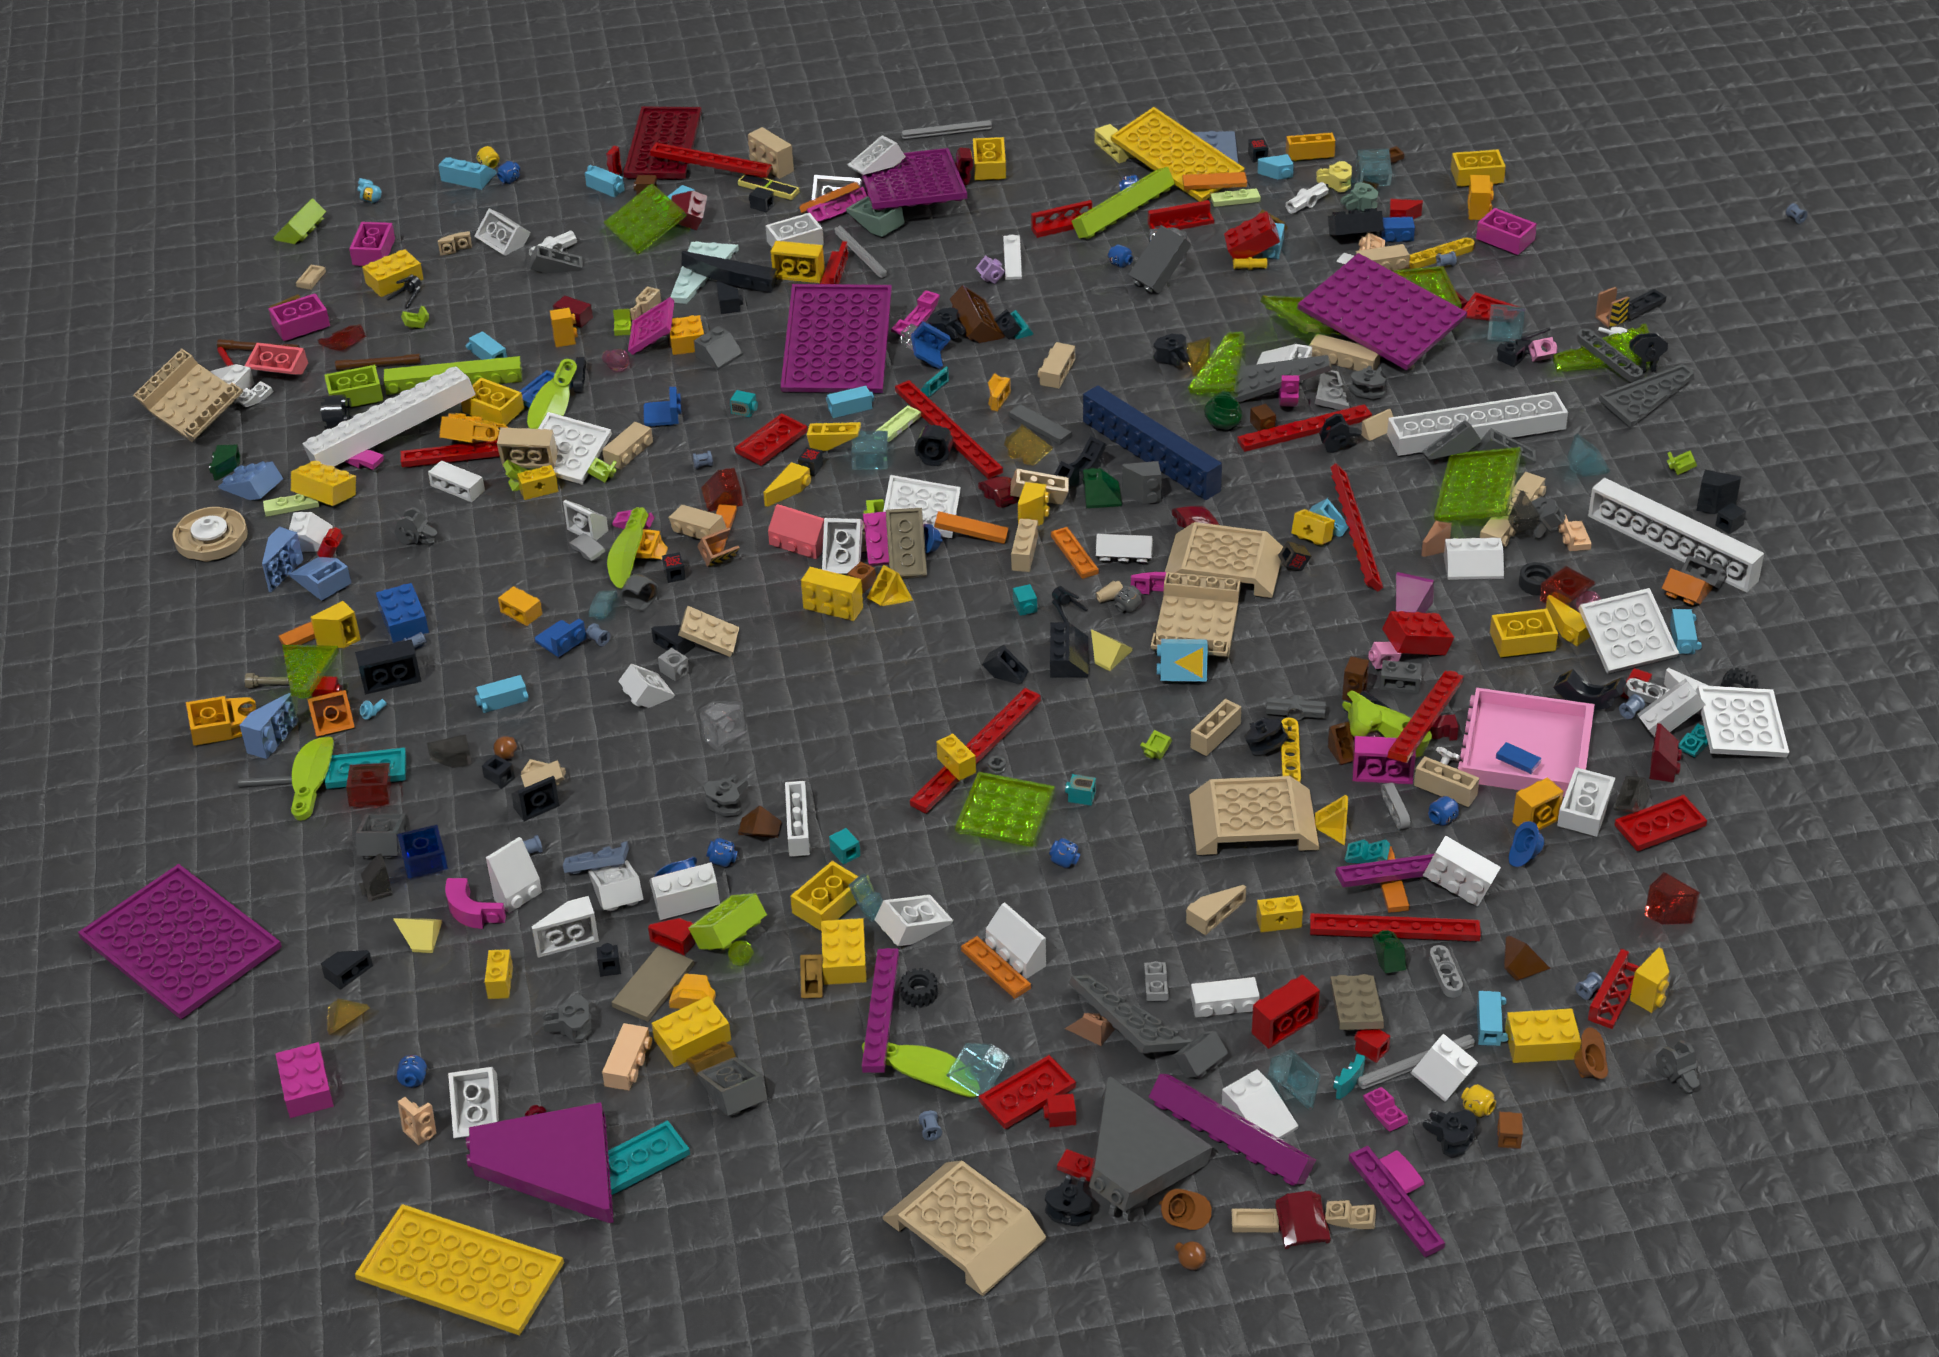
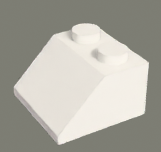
M567 500L563 501L567 530L579 536L585 533L596 541L608 532L607 517L582 505Z
M293 512L289 530L297 532L302 552H316L329 528L333 529V526L312 512Z
M632 663L618 681L623 687L622 690L632 698L631 702L638 707L642 705L650 708L675 696L658 673Z
M1443 1034L1416 1065L1411 1074L1446 1102L1478 1062Z

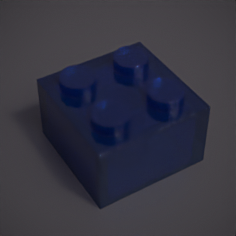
M438 825L397 834L408 878L448 869Z

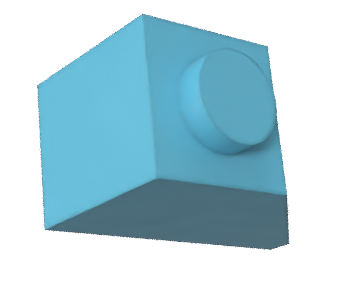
M1288 154L1259 158L1257 172L1277 180L1293 178L1294 164Z
M1328 498L1313 505L1309 510L1334 519L1333 535L1343 536L1348 529L1345 519Z

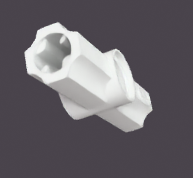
M1323 182L1308 190L1303 188L1296 197L1286 202L1285 207L1290 214H1294L1306 206L1312 208L1318 199L1328 194V188Z
M568 231L555 238L548 236L539 245L563 251V249L577 243V238L574 232ZM535 246L529 249V255H530V256H531V254H532V252H533Z

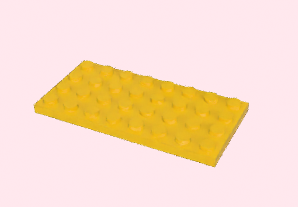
M1155 107L1111 135L1112 142L1154 171L1159 168L1168 167L1175 185L1184 190L1182 175L1245 171V168ZM1222 188L1184 191L1198 201H1205L1211 197L1212 193H1216Z
M402 1204L356 1271L355 1277L356 1280L520 1336L563 1266L564 1260L563 1257Z

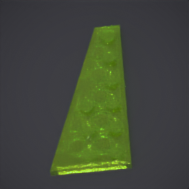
M1644 323L1639 328H1630L1625 333H1615L1602 339L1636 365H1639L1637 355L1629 349V341L1637 334L1649 333L1646 323ZM1597 344L1593 345L1594 347H1597V348H1600V347H1601L1600 345H1597ZM1582 345L1581 348L1569 349L1553 356L1556 371L1610 367ZM1605 354L1608 357H1613L1612 354ZM1623 363L1618 364L1619 366H1626Z
M1243 331L1227 333L1188 387L1190 394L1236 390L1245 339Z
M282 645L291 696L304 699L312 695L337 656L338 646Z

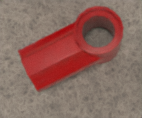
M336 527L333 529L329 528L317 551L319 557L333 558L344 536L340 529Z

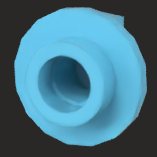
M381 699L373 706L370 701L366 700L360 706V714L364 719L368 720L371 716H376V713L385 707L387 703Z

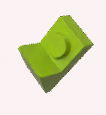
M630 309L613 310L614 336L630 335L632 325Z
M506 460L503 466L506 475L511 478L509 485L512 491H518L520 488L517 473L527 471V469Z

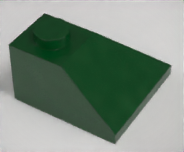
M1101 468L1083 469L1086 509L1122 506L1118 480Z

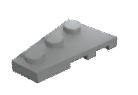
M1331 370L1320 374L1315 404L1339 410L1350 408L1349 402L1346 401V393L1342 389L1343 384L1338 371Z

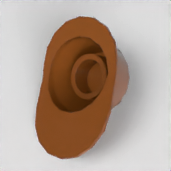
M1592 1027L1586 1028L1583 1031L1581 1048L1574 1055V1063L1581 1078L1594 1076L1598 1079H1604L1608 1074L1604 1040L1601 1034Z
M1173 1189L1159 1202L1163 1218L1167 1223L1174 1226L1198 1230L1203 1228L1211 1218L1212 1208L1210 1202L1199 1193L1184 1189Z

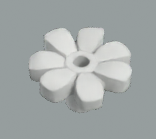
M1437 747L1436 751L1442 756L1440 763L1448 765L1450 760H1460L1458 754L1447 751L1443 747Z

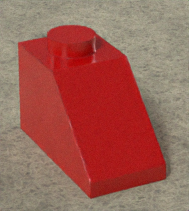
M1391 199L1389 217H1413L1414 220L1422 216L1423 200Z
M677 918L650 924L648 926L650 941L685 956L696 943L689 930V927L694 923Z

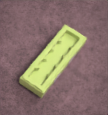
M1257 188L1211 194V201L1214 207L1260 202L1261 198Z
M906 406L875 431V436L890 442L919 419L921 411Z
M301 494L263 501L266 517L319 507L318 500Z

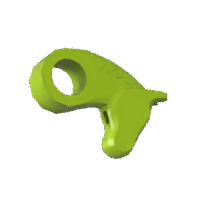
M1350 691L1347 694L1353 701L1352 704L1345 701L1342 704L1343 708L1349 712L1350 732L1354 737L1367 736L1369 732L1378 730L1386 738H1398L1411 719L1403 713L1374 704L1355 691ZM1428 731L1417 747L1416 757L1422 756L1432 737L1430 731Z

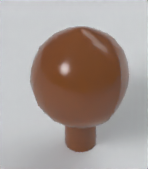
M509 736L498 738L494 743V753L504 760L511 759L517 749L515 739Z
M1192 1241L1185 1244L1178 1242L1175 1245V1250L1178 1251L1179 1262L1184 1268L1197 1270L1204 1265L1206 1253L1201 1244Z

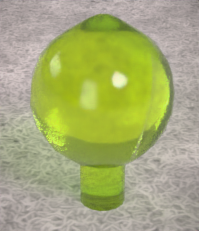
M742 940L735 941L728 949L729 960L737 966L748 964L754 954L751 945Z

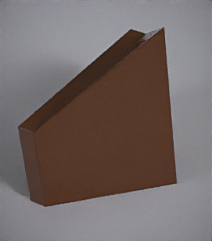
M1349 721L1329 726L1328 748L1339 765L1352 762L1355 737L1350 732Z
M760 805L742 817L738 835L778 838L782 823L781 820Z
M1512 936L1506 937L1504 969L1516 981L1551 969L1526 943Z

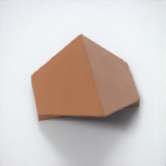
M1435 521L1423 541L1421 556L1426 557L1444 552L1445 539H1450L1452 523Z
M1084 1013L1081 1019L1065 1028L1100 1046L1103 1045L1115 1030L1106 1018L1100 1014Z

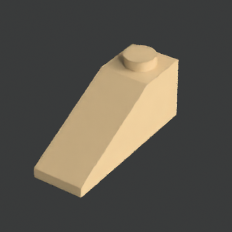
M1241 885L1200 897L1187 907L1186 923L1207 935L1246 901V886Z

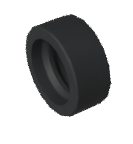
M1532 562L1521 568L1519 586L1526 593L1545 595L1554 588L1555 571L1549 565L1541 562ZM1539 576L1546 580L1541 582L1533 581L1528 577Z

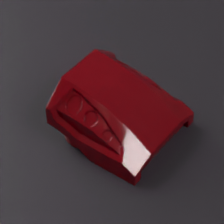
M995 477L978 483V489L984 491V497L994 499L997 507H1007L1009 503L1015 504L1020 499V497L1011 495L1012 478Z
M1187 506L1172 509V515L1177 519V525L1186 528L1194 522L1219 525L1215 517L1204 506Z
M1312 1191L1288 1193L1275 1201L1279 1229L1285 1249H1289L1290 1246L1319 1242L1330 1243V1234L1320 1194Z

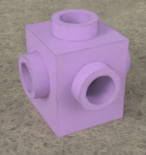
M986 255L976 266L977 271L981 274V278L986 282L991 281L994 284L1005 272L1001 267L1002 263L997 259L992 260Z

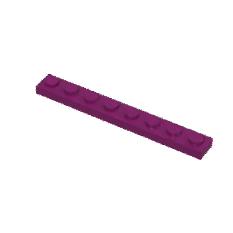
M898 948L877 950L862 1060L863 1073L885 1072L899 961Z

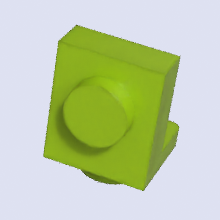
M421 306L418 314L402 312L401 319L405 326L409 328H424L425 323L428 322L429 314L425 307Z
M1671 451L1667 453L1670 458L1667 460V463L1671 470L1675 469L1677 475L1697 466L1691 451L1674 458Z
M595 458L587 473L605 483L617 471L614 468L617 462L614 460L611 465H608L602 460Z
M867 500V510H863V514L883 512L884 500Z
M1154 730L1147 743L1142 742L1140 746L1145 756L1150 759L1155 757L1161 760L1172 739Z

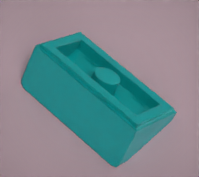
M1014 310L1011 314L1022 328L1015 335V338L1020 339L1033 335L1034 333L1021 315Z
M948 367L942 369L922 387L921 391L928 398L949 381Z

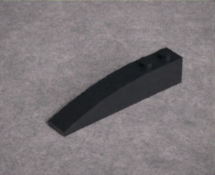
M682 251L681 266L708 278L738 287L772 293L776 284V268Z

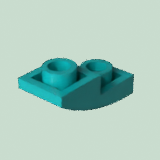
M1697 724L1690 734L1687 733L1678 745V749L1693 757L1701 753L1708 746L1704 726Z
M1365 839L1349 843L1345 861L1360 864L1385 861L1388 858L1390 843L1386 839L1370 844Z
M1357 1054L1355 1061L1350 1062L1349 1068H1343L1341 1075L1336 1076L1333 1089H1337L1336 1099H1342L1357 1085L1358 1077L1362 1076L1364 1072L1365 1056Z

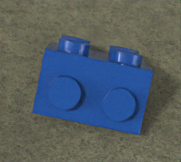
M923 321L911 334L914 355L917 359L929 363L930 366L941 369L943 364L940 351L950 341V336Z
M669 387L670 401L644 404L645 426L679 424L681 395L677 393L676 387Z
M577 619L570 625L563 620L558 621L537 635L535 642L555 656L560 657L587 639L584 621Z

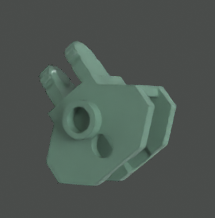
M1359 182L1355 184L1351 194L1341 198L1340 203L1346 205L1348 210L1364 211V209L1377 208L1378 191L1370 184Z

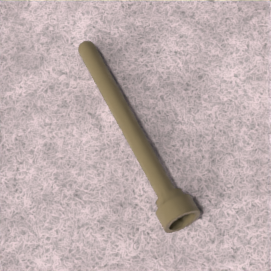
M246 673L245 687L255 688L259 684L312 685L314 677H259L255 673Z

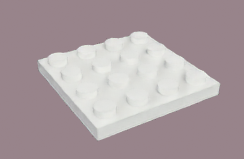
M550 412L547 413L538 428L550 429L554 432L558 451L555 469H553L556 477L579 484L584 483L589 474L587 473L588 468L594 459L599 457L612 435L611 429Z
M890 475L883 512H886L888 509L922 508L923 524H931L934 527L938 511L956 515L961 487ZM936 528L939 530L941 537L952 538V531Z
M1650 588L1581 604L1578 608L1607 674L1674 658L1679 654Z
M1697 686L1696 693L1706 704L1700 711L1710 753L1769 757L1788 756L1789 749L1773 690Z

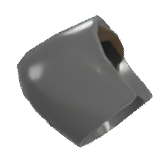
M634 574L623 585L621 598L628 607L637 611H644L655 600L658 594V586L649 578L640 574Z

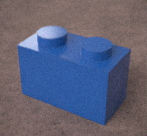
M1413 217L1383 218L1384 230L1379 232L1380 237L1385 242L1414 241L1415 226Z

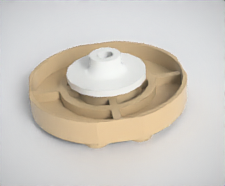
M207 507L191 512L183 517L173 530V539L177 551L187 559L202 560L203 562H210L211 560L236 553L248 535L244 517L236 510L223 507Z

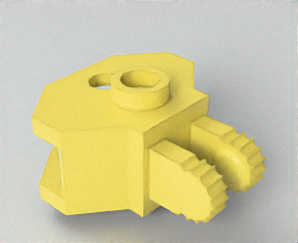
M1339 161L1334 165H1329V169L1321 168L1316 172L1317 183L1329 184V187H1332L1337 192H1345L1351 188L1352 166L1345 161Z

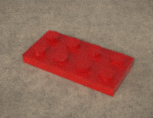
M781 413L737 445L735 453L762 466L807 433L808 426Z
M1681 795L1615 819L1614 825L1635 850L1640 851L1705 827L1707 819L1685 795Z
M1048 1055L979 1095V1102L1006 1129L1039 1110L1043 1105H1047V1096L1063 1095L1076 1088V1081Z

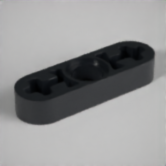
M576 357L577 369L573 377L574 392H583L586 359L585 357Z

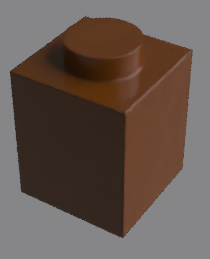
M656 175L637 176V180L633 184L637 197H656L658 189Z
M1267 404L1250 408V423L1257 431L1273 428L1276 424V414Z

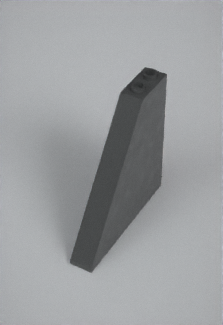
M1110 1076L1107 1079L1102 1096L1089 1187L1122 1211H1126L1206 1166L1213 1147Z

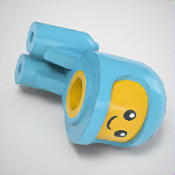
M360 178L358 182L360 200L371 203L378 202L382 195L381 189L374 185L372 181Z

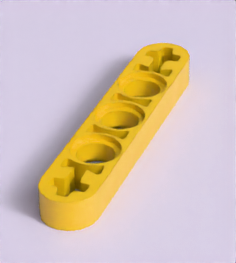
M1462 238L1411 254L1408 270H1415L1436 263L1437 253L1444 255L1454 251L1457 257L1472 252L1474 250V240Z
M1285 718L1281 721L1283 728L1289 737L1288 739H1293L1294 742L1285 741L1281 746L1282 776H1291L1301 783L1299 725L1296 719ZM1291 752V753H1294L1295 755H1294V756H1287L1286 753ZM1293 766L1296 769L1288 770L1286 767Z

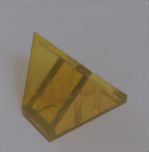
M1210 337L1190 342L1186 345V353L1190 359L1188 363L1193 377L1198 376L1210 364Z
M335 1000L328 1005L327 1032L329 1035L369 1010L370 1007L366 1004L348 1000Z

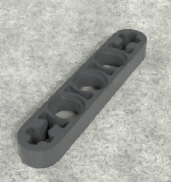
M1586 328L1578 331L1577 342L1625 379L1635 382L1642 378L1643 370L1593 331ZM1597 344V345H1600L1601 347H1600V348H1597V347H1594L1593 345ZM1605 354H1612L1613 357H1608ZM1619 363H1623V364H1625L1626 366L1622 367V366H1619L1618 364H1619Z

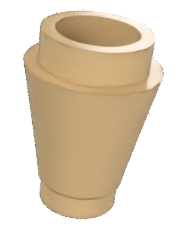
M1112 581L1096 592V597L1100 603L1113 600L1114 596L1123 586L1120 581Z

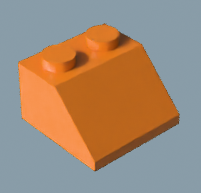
M1670 568L1662 589L1666 591L1665 595L1674 599L1679 596L1684 598L1683 602L1694 605V603L1701 604L1713 586L1704 580Z
M346 690L307 699L316 737L355 728Z

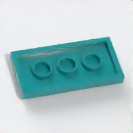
M396 748L332 755L325 777L326 789L406 780V749Z
M668 1120L608 1151L612 1195L690 1155V1149Z

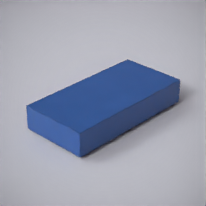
M1507 742L1496 753V759L1529 774H1532L1541 763V757Z

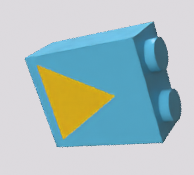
M1161 639V645H1157V656H1161V663H1157V675H1161V681L1207 682V640Z

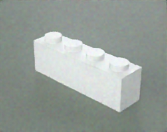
M805 781L785 782L789 856L810 855Z

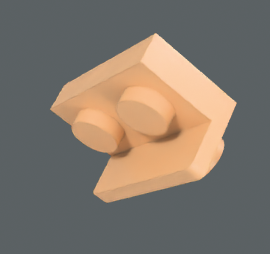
M1368 232L1359 241V251L1385 247V240Z
M1566 517L1564 522L1558 525L1559 533L1563 535V543L1567 545L1569 551L1591 549V541L1582 521L1568 522Z
M406 1097L398 1101L403 1132L417 1145L431 1139L436 1134L432 1105L426 1103L419 1108L415 1102L411 1103Z

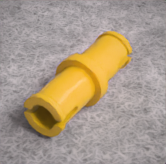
M1248 257V259L1234 258L1233 260L1234 269L1248 268V270H1252V268L1266 269L1267 258L1253 259Z

